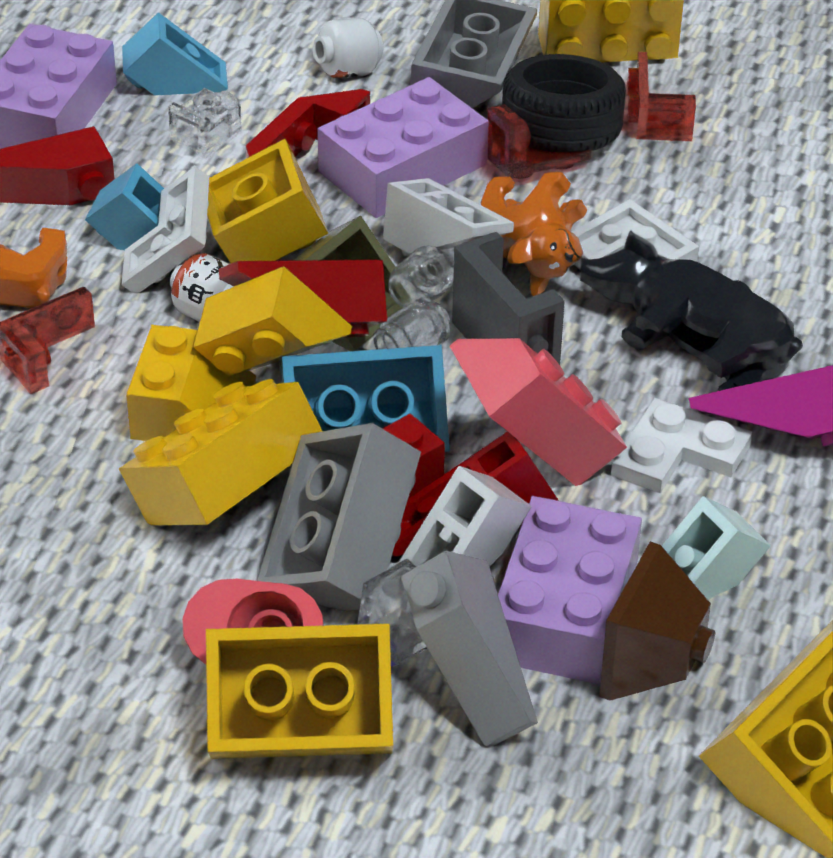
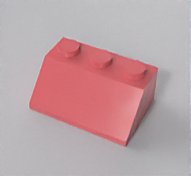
M520 338L457 339L450 345L489 417L575 486L583 484L627 448L616 430L622 423L615 411L603 399L594 403L590 391L574 374L566 379L563 376L565 375L563 369L547 350L542 349L539 353H536Z

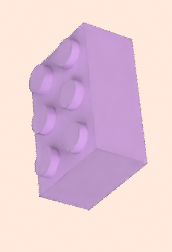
M29 24L0 60V149L84 129L117 85L113 41L96 38L89 34H77L53 29L47 25Z
M430 77L317 128L318 172L375 218L385 214L387 186L390 182L429 178L444 186L487 165L489 121Z
M532 496L529 503L532 507L523 520L498 594L520 667L600 685L606 620L637 566L642 518Z

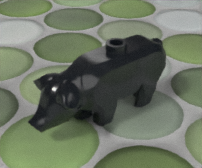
M631 230L628 233L623 249L597 259L581 257V282L612 301L634 305L637 315L633 323L622 330L621 337L625 342L637 350H642L650 344L669 336L678 346L693 356L700 358L706 364L708 371L727 380L719 386L718 391L777 377L785 371L789 361L803 347L802 341L794 336V323L787 315L772 303L753 293L745 283L739 280L733 281L725 275L693 260L669 259L659 255L652 243Z

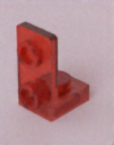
M638 52L637 68H628L627 95H629L627 122L636 123V138L643 140L692 141L696 96L649 93L647 52Z
M505 104L488 108V160L507 177L524 179L532 176L535 172L552 168L568 169L573 167L575 163L591 159L592 149L582 152L565 153L528 147L530 145V131L527 123Z
M81 287L0 322V359L30 394L49 387L47 366L51 365V356L48 347L95 327L92 293L86 287Z

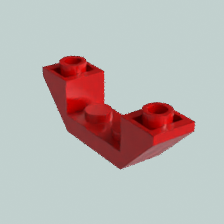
M357 89L298 97L246 145V158L283 139H286L295 157L302 150H309L315 139L318 140L317 128L369 105L370 91Z

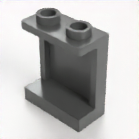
M493 232L454 246L452 323L466 339L520 338L536 353H539L542 349L547 350L560 365L565 304L563 298L554 289L527 299L502 273L504 239L498 232Z

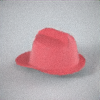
M237 578L216 580L201 587L188 601L182 618L184 639L192 654L205 665L206 629L324 626L323 615L315 599L301 588L284 583Z

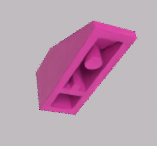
M833 365L689 398L691 409L809 439L821 438L822 446L833 445Z

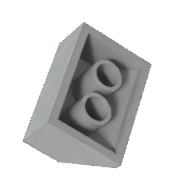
M445 0L412 62L410 85L430 77L471 108L500 93L506 74L513 67L537 16V8L502 0Z
M374 423L301 435L257 581L284 583L299 587L314 598L317 605L341 611L377 608L380 596L386 586V574L394 546L401 533L400 525L409 493L415 484V472L421 451Z

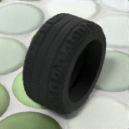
M549 54L525 59L512 67L504 79L501 113L503 127L518 142L541 151L574 154L603 148L614 141L622 130L626 97L625 82L607 64L587 57Z

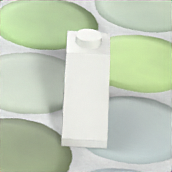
M429 178L388 183L383 239L400 248L401 253L405 256L426 258L430 256L431 251L452 249L454 246L493 232H498L500 236L513 232L514 222Z
M458 466L386 581V586L380 596L377 608L369 610L385 623L390 624V627L407 641L412 642L420 635L416 630L401 576L444 551L486 560L490 567L503 554L532 506L495 478Z

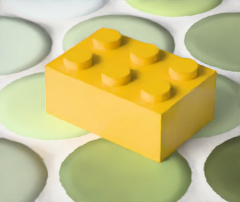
M540 0L538 36L543 55H577L600 62L678 58L684 0Z
M267 379L253 386H244L243 382L230 384L215 393L214 399L216 402L205 410L202 408L196 409L178 418L174 422L176 430L165 437L157 436L137 446L133 450L136 457L121 466L119 471L145 521L150 525H208L293 464L301 435L323 432L299 382L275 384L273 379Z
M390 624L206 629L207 748L211 759L393 753Z

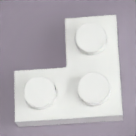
M196 166L161 191L158 226L125 249L121 285L132 293H140L151 284L159 283L167 276L169 271L191 256L199 254L204 248L207 240L206 225L210 176Z
M631 199L571 231L579 238L584 252L582 258L586 259L602 258L623 249L628 233L631 230L652 243L659 255L669 259L698 261L699 246ZM580 258L579 261H577L576 263H574V265H575L576 267H578L579 269H580L581 258Z
M654 398L625 442L627 448L617 455L612 462L611 476L658 493L662 492L681 460L732 477L751 446L753 431Z

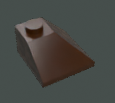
M649 542L606 620L599 697L609 701L686 680L695 661L705 663L713 646L715 630L708 628L711 603L660 544Z

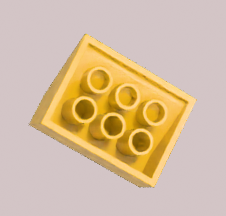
M833 620L699 755L700 759L740 803L826 858H833Z

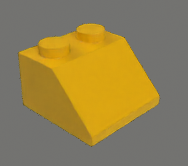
M286 139L209 178V206L207 215L213 236L230 263L236 261H276L297 249L311 246L317 239L329 234L319 205Z
M283 266L207 297L193 348L229 377L276 363L282 356L297 355L350 335L352 326Z
M152 324L126 394L130 439L147 441L157 436H167L176 430L174 422L178 418L196 409L202 408L205 410L216 402L214 399L215 393L230 384L243 382L244 386L255 385L256 375L249 370L228 377L216 368L214 364L193 348L198 330Z

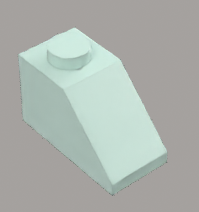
M702 496L662 545L707 600L739 585L771 546L736 511L705 496Z

